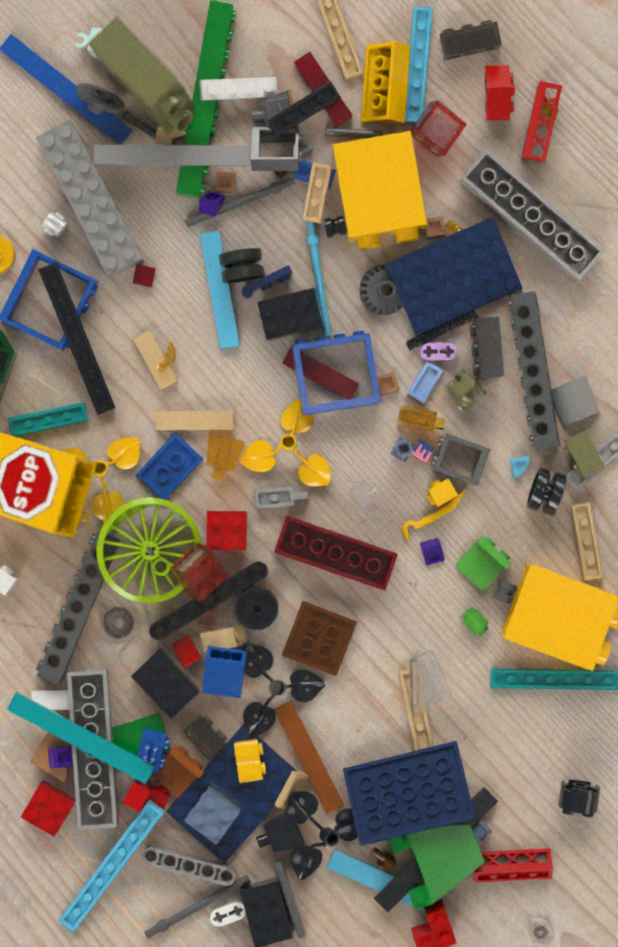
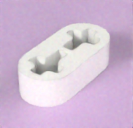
M233 901L213 909L210 916L211 923L214 926L220 927L242 919L246 913L243 902ZM234 906H238V908L243 909L241 910L240 915H237L236 912L230 914L229 912L234 910ZM217 912L220 915L227 913L226 916L222 917L221 922L218 919H214Z

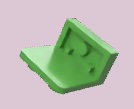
M480 537L456 563V567L481 590H485L504 569L511 565L508 561L510 557L503 550L498 552L494 548L496 544L489 537L485 539Z

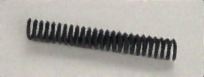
M472 309L469 313L458 316L452 321H447L432 330L424 332V334L421 333V335L410 338V341L407 339L406 345L409 350H411V347L414 349V346L417 348V345L420 346L419 343L421 345L422 342L425 344V341L428 343V340L436 339L439 337V334L442 336V333L445 335V332H450V328L453 331V327L456 329L455 325L459 328L458 324L461 327V323L464 325V322L467 324V321L470 323V320L473 321V319L475 320L479 317Z

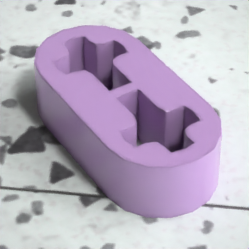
M426 343L420 349V356L425 361H450L457 355V348L452 343ZM449 346L450 350H453L454 353L447 357L445 353L440 354V350H446V347ZM430 347L431 350H437V354H431L430 357H427V354H423V351Z

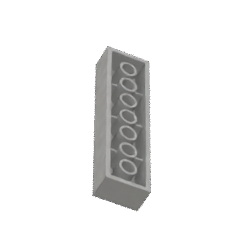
M70 119L37 136L36 138L107 276L112 278L143 262L144 259L72 120Z
M487 148L460 178L459 182L576 283L582 279L605 252L603 248Z
M109 668L67 672L70 720L114 743ZM72 745L78 830L117 828L119 825L116 768Z

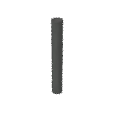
M128 112L124 113L122 117L124 120L156 139V130Z
M325 128V136L372 138L383 136V131Z

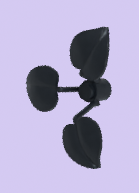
M247 643L242 650L247 651L245 674L251 678H257L263 674L270 681L268 689L271 696L264 705L260 702H252L244 709L243 721L250 736L263 734L272 727L276 719V713L274 709L267 707V705L275 696L282 695L287 688H291V695L298 702H309L325 687L323 680L308 670L293 672L290 675L291 684L285 685L281 680H273L265 672L273 665V656L267 648Z
M293 791L289 795L287 813L290 819L297 824H303L307 819L314 823L321 830L319 838L322 842L312 844L310 847L305 845L295 848L292 852L291 865L299 880L309 877L321 864L322 852L315 847H326L327 845L333 847L338 844L339 839L349 842L358 838L352 809H344L336 815L335 821L337 826L334 827V830L330 827L324 828L311 816L318 809V800L312 793L307 791Z

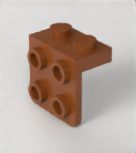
M175 744L165 756L164 768L160 769L158 773L152 772V776L179 798L196 778L199 779L205 770L203 768L204 765L198 759H192L188 755L189 752L180 745L178 747Z

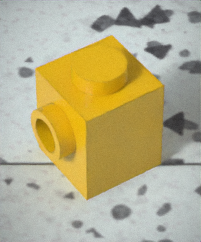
M448 478L442 482L438 479L429 484L430 489L427 490L429 494L426 495L431 505L435 504L437 507L458 496Z

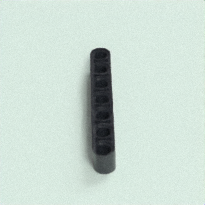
M260 561L254 562L209 589L203 595L196 597L153 623L149 629L150 636L156 640L168 637L264 579L268 575V566ZM257 565H262L265 569L264 574L261 576H257L254 573V568ZM241 575H245L248 579L245 586H240L237 582L238 577ZM224 585H228L231 588V593L228 596L221 594V588ZM208 595L214 598L212 606H207L204 603V599ZM191 605L197 607V614L195 616H190L187 612L188 607ZM175 615L181 619L180 624L176 627L171 624V618ZM158 625L164 629V633L160 637L154 633V629Z

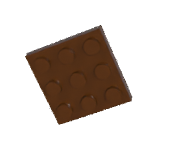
M302 601L282 656L337 676L357 621Z

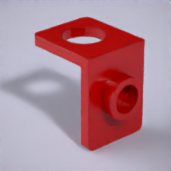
M188 635L172 644L173 649L183 663V668L188 667L202 657Z

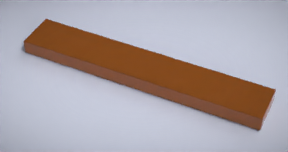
M290 700L274 708L326 814L342 807L344 803L292 701Z

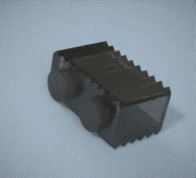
M200 714L183 732L204 756L210 760L226 746L227 742L225 740L227 737L221 730L216 731L212 726L214 723L207 715L204 717Z

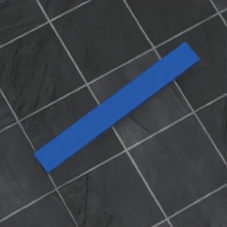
M12 34L9 35L0 47L1 52L119 145H122L133 132L130 127L111 112L104 111L103 115H97L87 109L88 103L79 98L76 93L77 86Z

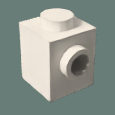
M6 565L0 566V593L3 595H8L19 580V578L12 574L14 571Z

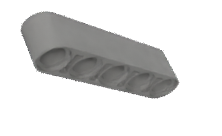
M157 845L147 846L142 854L143 862L149 866L224 886L231 885L236 877V870L231 865ZM148 851H154L157 857L155 859H149L146 853ZM167 856H173L176 862L174 864H168L165 858ZM186 861H192L195 867L193 869H187L184 866V863ZM211 866L213 873L205 874L203 868ZM229 871L232 873V878L224 879L222 873Z

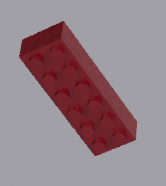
M286 515L274 550L276 554L384 591L387 588L398 553Z

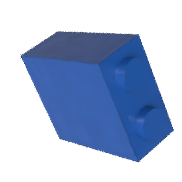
M208 646L202 693L241 698L247 651Z

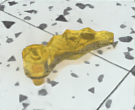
M172 342L169 343L167 352L164 355L165 360L157 366L160 372L168 369V365L173 363L176 358V350Z

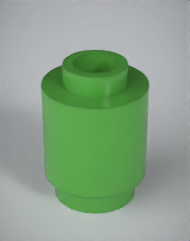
M471 607L461 615L462 622L474 636L476 634L481 636L488 630L487 625L489 623L478 609L475 610Z

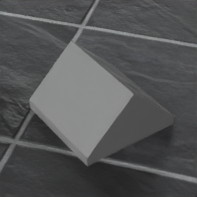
M585 376L552 389L553 402L563 427L600 412Z

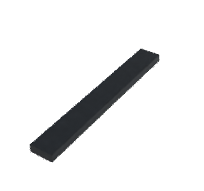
M57 262L38 269L96 414L99 415L116 408Z
M483 787L471 799L476 818L450 825L471 824L473 827L498 800ZM415 856L374 897L387 913L423 878Z

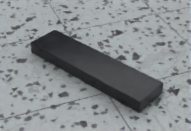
M330 81L271 117L266 123L274 136L278 138L336 102L341 96Z

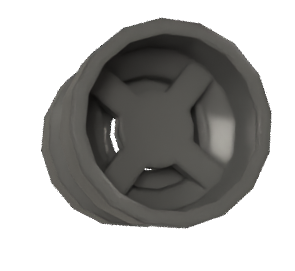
M499 579L498 589L494 592L493 598L511 604L513 600L512 594L516 591L517 586Z

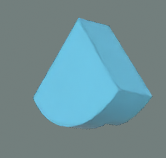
M529 456L510 459L513 478L520 477L527 470L530 462Z

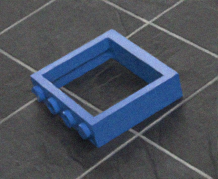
M32 249L0 314V320L64 351L65 348H69L65 335H63L59 343L11 319L39 260L49 265L57 262L60 270L88 283L76 309L80 318L82 313L85 314L90 306L88 301L91 295L94 296L99 286L96 285L98 281Z
M364 331L353 332V336L345 337V334H337L333 336L334 339L326 340V337L314 338V342L307 343V340L295 341V345L291 346L302 416L381 403L370 333L364 334ZM364 341L373 396L309 406L300 351Z

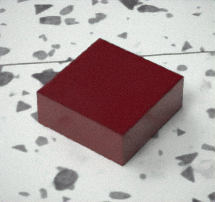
M136 264L133 284L152 288L156 268Z

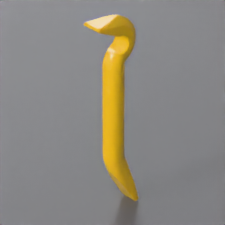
M466 488L449 504L419 521H406L402 526V534L407 542H409L407 528L410 525L414 526L415 529H420L451 512L459 504Z

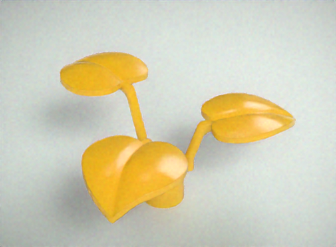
M300 399L292 402L281 416L283 429L292 430L289 434L282 436L281 444L272 451V447L268 442L264 440L254 441L247 447L240 459L241 464L252 471L267 472L275 466L276 460L273 455L277 454L280 449L286 452L294 451L304 463L298 469L299 479L303 484L311 487L328 486L331 479L329 465L322 456L312 454L306 461L296 448L297 441L293 436L295 432L306 433L312 428L314 423L313 415L302 416Z
M127 437L112 442L107 449V455L112 461H95L97 466L94 475L101 479L104 494H99L93 499L92 511L103 522L106 521L114 510L124 504L119 492L113 491L108 493L104 477L108 474V466L116 463V466L122 470L133 468L138 463L140 457V439ZM68 448L63 450V452L87 459L81 449Z

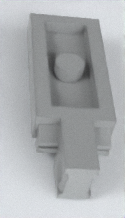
M298 487L254 489L255 509L299 505V500L309 499V491L298 492Z

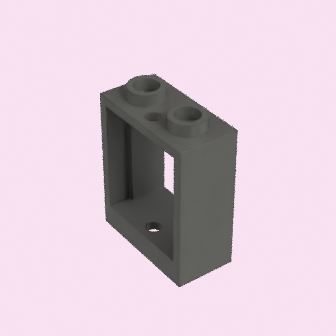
M252 127V171H299V163H302L303 159L302 151H299V147H303V135H299V127L290 129L278 138L274 136L269 127ZM260 143H294L293 157H260Z
M447 433L444 437L441 436L437 445L440 448L438 455L434 454L431 466H434L433 471L478 486L491 449ZM449 440L480 451L471 478L440 467Z

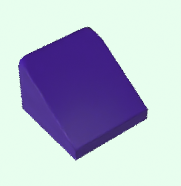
M208 190L199 199V211L214 217L217 216L226 196Z
M439 538L420 543L426 566L445 561Z
M72 747L48 748L49 767L56 769L73 766Z

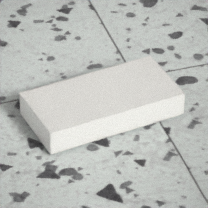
M32 690L33 701L50 710H69L68 690Z

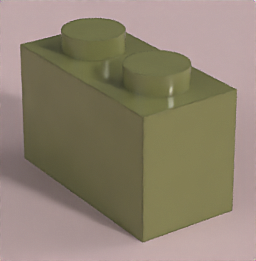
M586 430L565 440L567 447L564 450L568 458L572 457L575 464H573L577 475L582 474L585 479L605 469L604 463Z

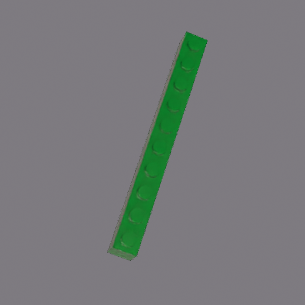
M210 0L192 99L197 109L193 112V121L187 127L184 145H211V137H215L216 126L213 124L214 118L219 116L220 107L217 106L218 100L201 101L200 80L225 79L227 68H224L225 60L228 61L230 49H227L228 41L232 42L233 30H230L231 23H235L237 15L233 4ZM180 166L176 194L200 199L201 194L204 195L206 183H203L204 175L208 176L209 166Z

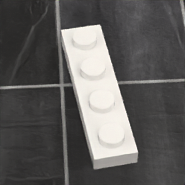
M276 77L200 80L201 101L268 98L278 94Z

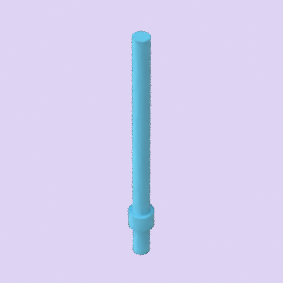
M307 221V243L310 245L316 289L326 327L322 328L323 336L329 337L331 336L317 245L319 244V238L316 236L314 223Z

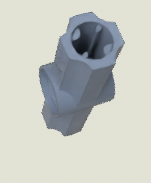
M399 437L390 454L406 462L415 445Z

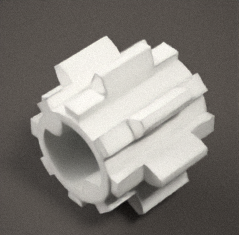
M51 212L43 221L42 227L45 228L44 231L51 237L54 235L59 237L68 223L64 221L66 218L58 212L56 214Z

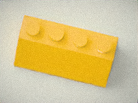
M397 41L366 45L361 108L362 123L385 125L405 123L410 45Z

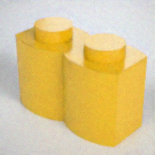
M257 739L234 742L239 783L263 780L266 768L265 762L261 763L260 755H263L262 743H258Z

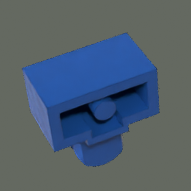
M144 728L137 756L142 758L143 761H148L155 765L152 772L158 773L160 769L164 768L166 758L163 757L164 749L168 750L170 738H167L168 733Z

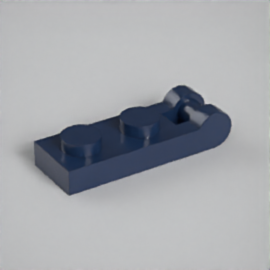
M285 266L244 286L241 291L243 297L249 299L259 289L263 292L273 287L272 283L278 280L282 283L290 279L289 275L292 274L290 266Z

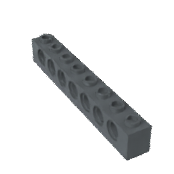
M535 291L511 295V300L508 303L510 312L513 311L514 319L511 320L513 331L517 332L515 347L520 352L518 367L523 371L521 386L522 389L525 388L526 390L524 405L525 408L529 409L527 424L528 427L532 428L533 434L530 435L531 446L535 447V450L560 446L537 294ZM523 308H528L529 316L522 319L520 311ZM527 327L532 329V335L529 338L523 336V330ZM530 346H533L536 351L533 357L526 355V349ZM535 365L539 372L536 376L532 377L529 374V369ZM535 385H539L542 389L541 394L538 396L532 393V388ZM538 404H542L545 408L542 415H537L535 412V407ZM542 423L546 424L548 428L544 435L538 432V426Z
M97 531L96 534L93 533L90 538L89 552L85 551L81 560L84 563L82 569H78L74 576L75 586L74 588L70 587L66 596L69 599L67 605H63L58 616L61 619L59 624L55 623L51 634L54 635L52 641L47 642L43 651L46 653L44 660L40 659L36 670L39 671L38 677L57 685L62 682L104 581L95 555L100 531ZM111 535L105 536V540L118 543L121 541ZM104 543V557L115 555L118 546ZM112 560L104 561L107 572ZM90 565L97 568L95 576H90L87 572ZM82 583H86L89 586L90 591L88 594H83L80 591ZM75 601L80 602L82 605L80 612H76L72 608ZM67 619L74 622L73 630H68L65 627ZM60 637L67 641L65 648H61L57 644ZM51 656L59 658L58 666H53L50 663Z

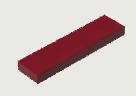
M308 52L294 62L312 91L330 82L311 52ZM342 98L324 108L336 127H339L353 117Z
M290 347L282 364L295 371ZM300 351L303 375L347 400L352 398L359 386L358 382Z

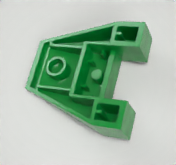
M471 824L446 825L389 839L394 853L412 847L425 884L413 887L408 891L415 910L435 903L485 862Z

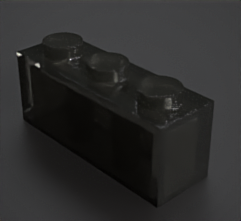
M491 20L483 21L478 26H473L472 24L464 25L459 30H454L453 28L445 29L439 34L443 61L497 50L502 45L498 24Z

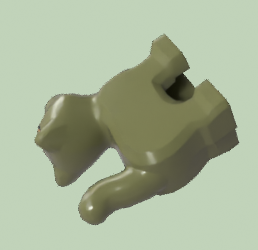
M463 368L455 376L460 378V382L455 383L451 379L445 386L458 399L457 406L460 410L470 409L475 406L473 399L467 395L473 389H476L477 393L481 396H486L487 394L482 389L480 383L474 377L467 374Z

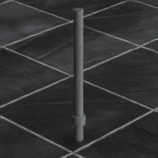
M291 177L279 183L278 181L273 182L269 187L224 204L217 216L272 193H280L282 189L295 185L294 178ZM202 213L185 220L188 228L214 216Z
M246 875L166 920H160L157 922V925L144 932L145 936L148 939L159 932L163 933L169 930V927L246 885L250 882L249 877Z

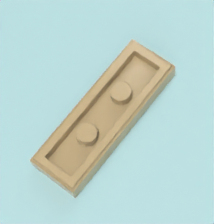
M313 162L302 215L303 221L321 224L332 170L331 165Z
M150 330L133 339L161 391L178 382Z

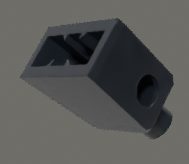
M287 810L265 823L264 829L266 833L256 837L260 848L271 844L273 852L305 846L299 826L290 819Z

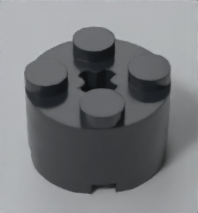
M569 779L568 783H565V780L561 781L558 806L562 808V813L567 815L580 813L584 817H594V813L598 810L600 786L596 785L594 788L591 786V782Z

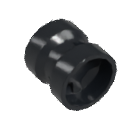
M343 215L337 216L336 219H324L327 238L334 237L336 234H347Z

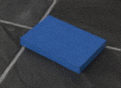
M174 433L136 476L159 498L166 500L204 458L177 433Z

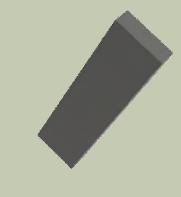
M282 858L277 859L274 862V867L298 938L305 937L306 930Z

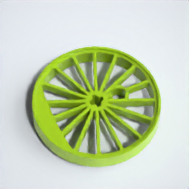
M159 498L135 499L118 507L104 522L97 539V561L106 582L121 596L140 603L162 602L182 592L195 577L202 557L200 533L193 519L178 505ZM156 504L148 540L143 509ZM163 505L171 508L172 512L153 539L159 506ZM140 512L145 541L130 520V517ZM176 512L180 514L185 523L157 541ZM127 520L142 543L117 527ZM186 526H189L193 535L192 539L160 545ZM115 529L139 546L105 540V536ZM194 542V556L159 550ZM104 543L138 549L103 558ZM147 546L151 548L154 547L152 549V554L145 553L147 551ZM159 553L192 559L189 571L186 573L160 556ZM138 554L108 574L104 561ZM140 558L122 587H119L112 580V577ZM149 560L155 595L142 596ZM144 561L138 594L125 591V588ZM163 561L165 563L164 570L156 571V563ZM170 566L185 575L183 580L176 586H174L167 575ZM156 575L165 576L172 589L159 594Z

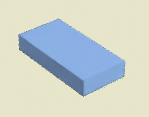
M426 361L407 395L424 404L444 370Z

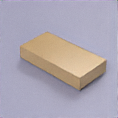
M292 771L274 805L278 808L287 809L289 795L293 791H301L308 775L304 772Z

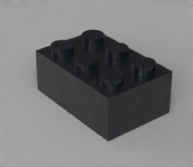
M316 288L257 302L266 340L268 341L326 327Z
M499 317L476 318L470 325V336L474 337L471 351L472 356H476V363L473 364L474 376L477 375V380L501 378L504 376L500 319Z
M162 648L131 676L171 719L201 691Z
M278 877L240 888L255 947H262L293 938V929Z

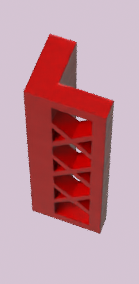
M539 81L521 160L528 162L530 159L545 163L562 85ZM546 87L557 90L556 97L550 101L545 96ZM548 105L552 115L544 120L540 112L541 109ZM544 124L548 133L540 139L536 130ZM537 144H540L544 150L542 157L531 155L532 148Z
M550 848L481 852L483 858L487 859L489 863L479 866L473 872L474 883L552 879ZM538 855H547V862H539L535 858ZM519 856H524L528 861L526 863H519L516 859ZM499 857H505L509 861L506 864H499L496 860Z

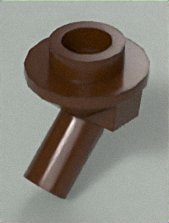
M376 847L371 850L370 853L378 858L377 866L381 871H389L395 866L396 859L391 853L386 851L384 854Z

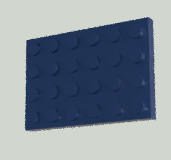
M493 216L385 263L416 336L467 312L469 313L472 309H478L523 289Z
M245 724L239 728L208 763L199 779L196 778L166 811L224 864L276 806L274 804L291 772L297 771L258 735L250 736ZM257 739L258 743H262L263 755H260L261 763L265 762L266 774H263V780L239 783L234 742ZM209 786L241 809L236 819L217 844L185 822L187 815Z
M457 741L343 768L360 846L476 818Z

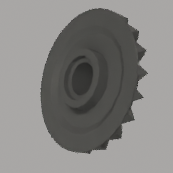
M80 83L77 85L76 93L78 97L88 103L87 109L92 113L103 115L104 111L108 113H121L125 107L124 102L112 92L93 84Z
M385 264L374 266L364 274L360 282L359 292L361 300L368 310L378 315H391L403 307L396 291V286L392 282ZM385 284L390 289L387 295L382 293V287Z

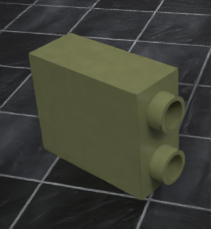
M117 16L88 42V45L108 74L167 135L174 129L182 131L191 124L194 119L193 112L197 108L180 80Z

